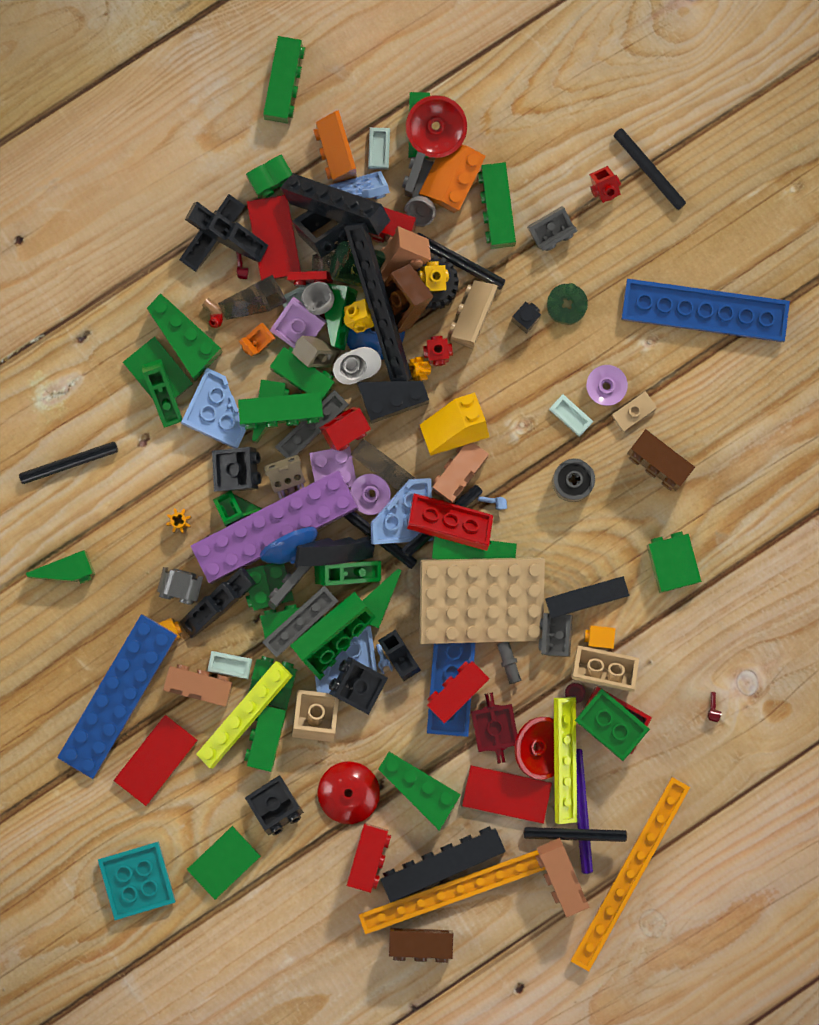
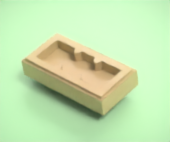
M645 391L611 416L624 432L656 410L657 407Z

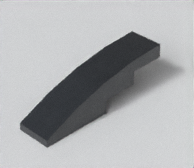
M228 194L214 213L218 212L232 223H235L246 208V205ZM199 230L179 260L197 272L220 242Z
M199 202L193 203L185 218L187 222L211 238L256 262L261 261L268 247V244L238 222L232 223L220 213H212Z
M371 536L356 540L351 537L335 541L330 538L317 540L297 546L295 565H335L373 558L375 544H371Z
M240 568L227 582H222L209 596H205L179 623L188 635L194 638L241 599L256 582L245 568Z
M624 576L545 598L550 618L552 619L630 595Z

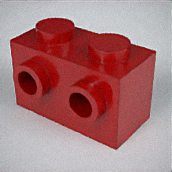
M354 406L319 427L330 448L339 451L350 446L349 443L353 440L364 438L367 435L366 432L371 430L361 409Z

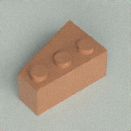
M398 226L395 229V235L388 239L387 246L385 248L382 247L376 255L384 283L393 271L408 264L414 270H417L431 260L429 239Z
M475 443L458 447L456 450L457 456L454 460L449 459L444 466V473L441 476L438 475L431 484L433 485L432 492L448 503L454 504L489 456L486 451Z
M177 664V668L169 666L163 691L227 707L233 683L229 682L230 677L217 675V678L210 677V672L199 669L197 673L189 671L190 667Z
M560 838L537 847L539 855L536 856L540 868L545 867L547 873L543 874L548 886H553L552 897L556 904L560 902L566 918L590 908Z

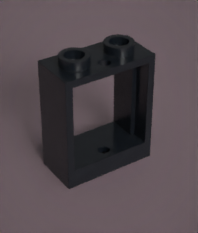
M306 211L292 220L298 235L321 258L348 241L345 231L347 224L336 221L338 225L316 238L312 233L333 219Z

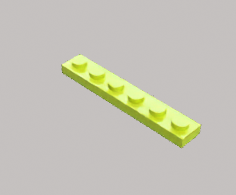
M275 661L196 755L209 768L213 769L293 675L280 662Z
M576 697L554 698L555 823L557 824L577 822L576 722L574 721L576 719Z

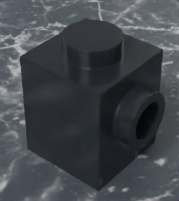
M525 301L512 316L511 321L527 334L541 317L540 309L535 304H528Z

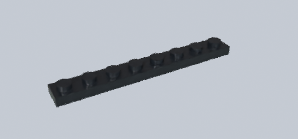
M366 222L348 224L345 226V231L390 381H409L412 375Z

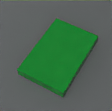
M155 337L123 361V364L151 398V393L143 375L142 365L158 359H162L175 398H178L194 385Z
M602 688L574 720L621 761L627 758L650 730Z
M232 826L190 865L187 871L216 900L261 855Z

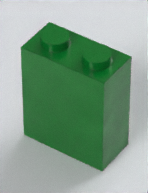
M683 531L670 534L671 538L663 540V537L651 539V543L647 545L659 593L702 582L689 534L683 535Z

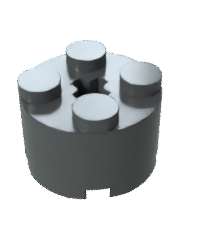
M568 459L561 463L554 472L552 479L553 489L559 498L567 502H579L591 493L595 485L594 471L581 459ZM572 476L579 480L576 485L568 481Z
M163 567L157 592L160 593L159 597L169 600L171 598L174 599V597L180 598L179 602L189 605L194 604V601H198L203 576H198L197 579L194 573L179 569L168 572L169 567Z

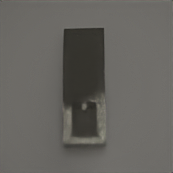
M362 439L351 453L352 457L373 474L384 479L397 492L409 479H416L365 439Z

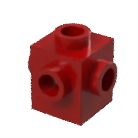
M608 166L589 174L592 186H590L591 192L602 203L611 201L621 195L619 190L621 182Z
M443 336L430 337L431 340H427V346H423L424 359L428 358L429 363L433 364V366L446 365L445 363L449 362V356H453L452 343L448 344L447 338L443 339ZM441 347L442 351L437 353L434 351V348Z

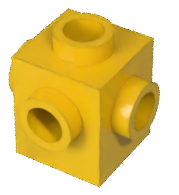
M439 261L427 262L426 266L420 267V271H418L419 277L430 291L446 290L449 273L445 269V265H439Z
M366 299L353 302L351 305L344 307V323L356 333L364 332L366 329L374 326Z

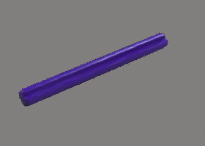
M576 749L578 829H589L582 749ZM579 841L581 872L583 874H590L593 872L591 842Z

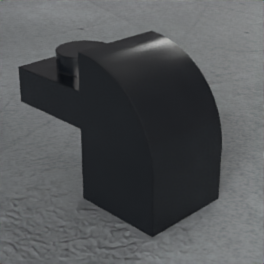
M396 629L378 640L403 682L421 671Z

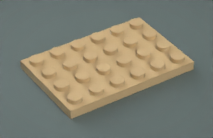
M541 557L421 560L420 643L539 641L542 638L543 631L540 629V619L543 618L545 559Z

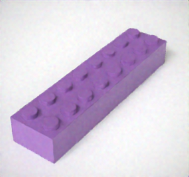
M337 470L191 545V548L208 582L213 584L238 571L240 568L260 560L261 551L278 538L306 527H315L318 530L354 512L359 507L341 472Z

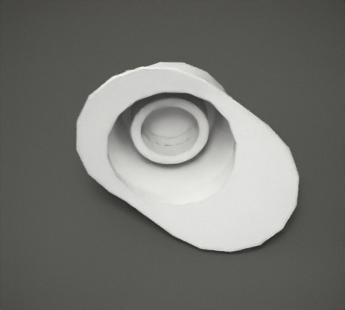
M368 347L345 352L334 363V376L342 384L348 385L375 375L381 367L380 355L377 351Z

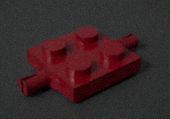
M492 692L489 693L490 700L488 693L484 694L487 706L480 710L471 711L478 752H495L497 764H500V755L502 763H505L504 750L515 746L518 734L512 704L495 705Z

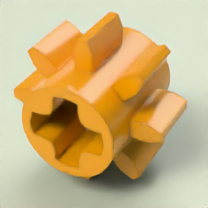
M423 356L409 359L410 363L408 365L413 381L428 380L427 376L431 373V365L429 361H423Z
M174 508L173 515L167 514L170 522L166 525L173 526V533L178 529L184 534L185 527L191 528L187 520H190L192 517L184 516L186 513L185 509L180 513ZM182 516L184 523L176 526L174 519Z

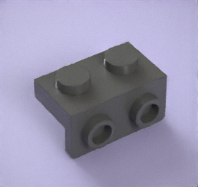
M417 152L416 158H411L409 169L412 170L410 176H405L402 188H405V196L411 198L421 196L418 193L434 163L433 161L426 160L423 153Z
M563 206L527 226L537 247L542 251H549L555 248L558 242L569 240L578 231L572 224Z
M549 613L543 614V618L540 619V629L543 630L542 638L539 639V650L542 655L570 657L573 615H562L551 619Z

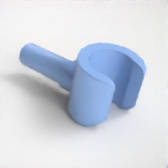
M479 496L478 501L495 503L496 510L507 509V501L503 497L488 498Z
M377 644L376 647L380 657L378 667L383 674L385 666H389L392 672L393 667L390 661L386 659L381 645Z

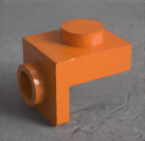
M261 323L250 334L240 339L239 343L242 345L243 351L252 357L260 354L276 338L264 323Z

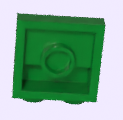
M271 563L246 570L256 582L248 591L249 595L246 596L249 608L253 607L254 611L270 607L268 606L270 601L269 595L275 588L280 589L283 586L282 580L287 575L284 563ZM292 590L280 604L294 601Z
M262 656L261 660H256L249 692L274 664V659ZM282 661V665L293 676L268 705L287 710L298 670L294 669V664Z

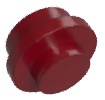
M571 683L566 687L565 697H576V704L584 700L586 691L581 684Z

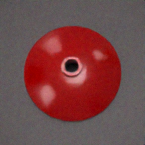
M432 95L419 100L411 108L406 119V134L409 142L418 152L433 158L445 157L455 152L464 142L467 134V119L462 108L454 100L441 95ZM434 122H438L440 125L437 130L432 128Z
M536 717L529 720L520 729L516 737L514 747L516 762L521 771L531 778L544 780L554 776L553 718Z
M346 761L333 765L323 774L318 785V801L322 810L329 818L342 824H355L367 819L376 809L380 798V787L376 776L369 768L357 762ZM346 789L352 790L353 794L351 797L345 796L344 792Z

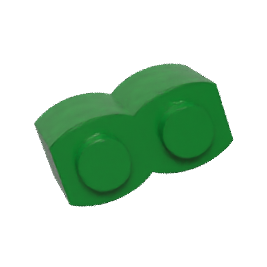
M282 154L246 173V177L258 198H268L273 195L274 190L281 187L292 175Z

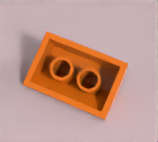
M339 110L317 121V129H313L316 141H321L322 148L319 149L322 161H327L328 167L325 168L328 180L332 179L333 184L357 177L353 156Z
M461 145L452 154L436 158L418 194L429 198L432 202L453 213L459 211L486 156L469 146Z

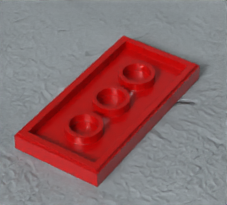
M280 195L247 201L252 233L268 244L261 261L258 262L261 282L287 278V272H301L290 208L286 196Z
M414 493L407 529L487 551L490 543L493 515Z
M164 715L113 781L143 805L147 806L198 740L170 717Z
M470 765L462 806L544 824L552 783Z

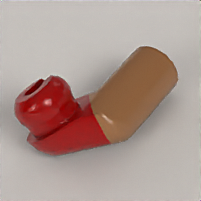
M208 298L202 306L210 312V327L218 328L223 322V311Z

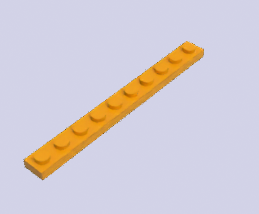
M673 777L670 778L570 961L588 972L687 795L690 787Z
M538 850L368 910L358 914L366 935L546 869L545 867L540 868L536 859L539 853Z

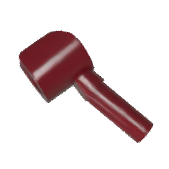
M236 252L238 263L237 277L239 279H248L249 268L243 267L242 255Z
M711 692L708 719L718 722L722 712L715 710L716 692Z

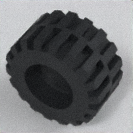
M436 255L429 262L439 261V265H445V269L449 273V280L446 282V290L432 294L434 297L425 308L426 310L428 308H432V310L445 308L446 304L449 305L458 291L459 279L451 262L448 263L447 259L443 257L442 259L438 258Z

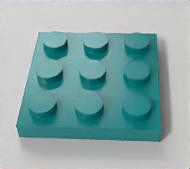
M159 841L98 859L114 920L176 902Z

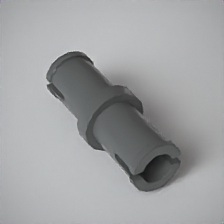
M510 642L497 644L502 659L501 665L505 668L509 684L522 681L516 665L517 658L513 656Z

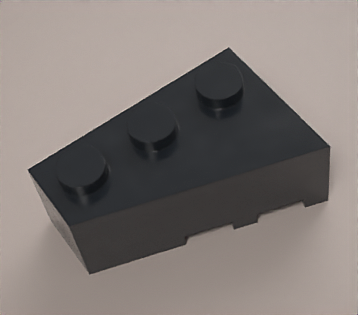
M423 381L357 382L371 424L429 404V398Z

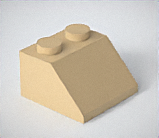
M298 690L292 737L333 742L339 699L329 693Z

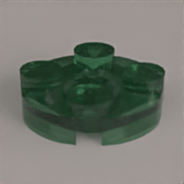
M573 283L556 286L550 292L547 299L548 314L555 322L572 325L579 322L584 317L588 308L586 294ZM564 299L572 301L571 309L562 307Z

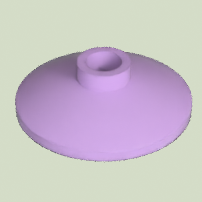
M602 365L595 368L589 374L586 388L594 402L603 406H611L624 398L628 383L625 374L619 368L612 365ZM604 383H608L610 385L609 390H605L603 388Z
M364 474L358 477L353 482L350 490L359 507L357 510L367 515L380 513L391 498L389 485L382 477L376 474ZM370 490H374V491H375V496H374V497L370 496V494H369V491H370Z

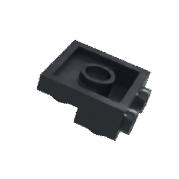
M242 447L212 451L214 492L258 489V484H261L262 477L257 470V464L260 463L261 457L256 448Z
M348 657L347 660L344 659L340 663L338 670L341 672L337 679L334 678L330 682L329 689L331 691L329 694L369 715L388 677Z
M280 775L245 797L262 828L268 835H278L283 831V826L289 822L290 824L298 822L301 819L300 815L304 813Z

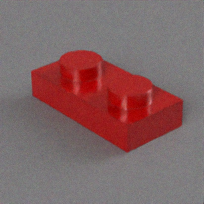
M328 271L287 272V280L296 287H306V284L315 282L333 283V274Z

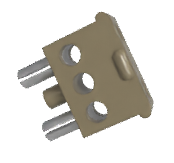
M298 455L264 467L265 475L269 477L273 491L278 493L280 500L282 499L280 491L283 498H285V489L291 494L295 492L294 486H297L298 490L301 489L299 484H301L302 488L305 487L303 483L306 481L300 467L301 461Z

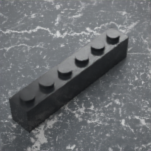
M294 173L281 186L284 195L291 205L347 225L366 222L369 233L377 236L390 222L382 204Z
M488 826L479 830L480 835L472 838L470 834L459 839L461 843L455 846L450 843L441 847V852L433 854L432 851L422 855V860L414 863V860L402 864L403 869L395 872L393 868L384 872V877L380 878L390 903L506 852L496 828L491 829Z

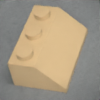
M475 280L472 286L468 284L464 294L467 299L465 304H460L456 314L459 316L457 323H452L449 334L452 335L451 341L474 349L495 298L497 285Z
M578 645L571 677L575 680L634 692L639 658Z

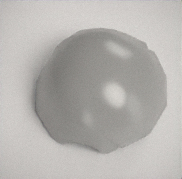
M424 196L411 198L404 207L406 215L416 218V226L424 227L429 225L436 215L434 203Z
M323 282L310 284L301 295L307 311L314 315L326 313L332 308L334 303L332 290Z

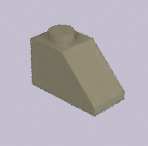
M301 336L296 341L292 353L307 367H332L341 350L314 336Z

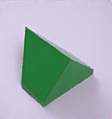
M228 491L213 499L226 527L262 509L233 494L232 491Z

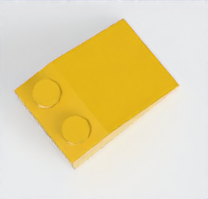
M475 393L455 398L419 424L430 456L489 438L486 420Z

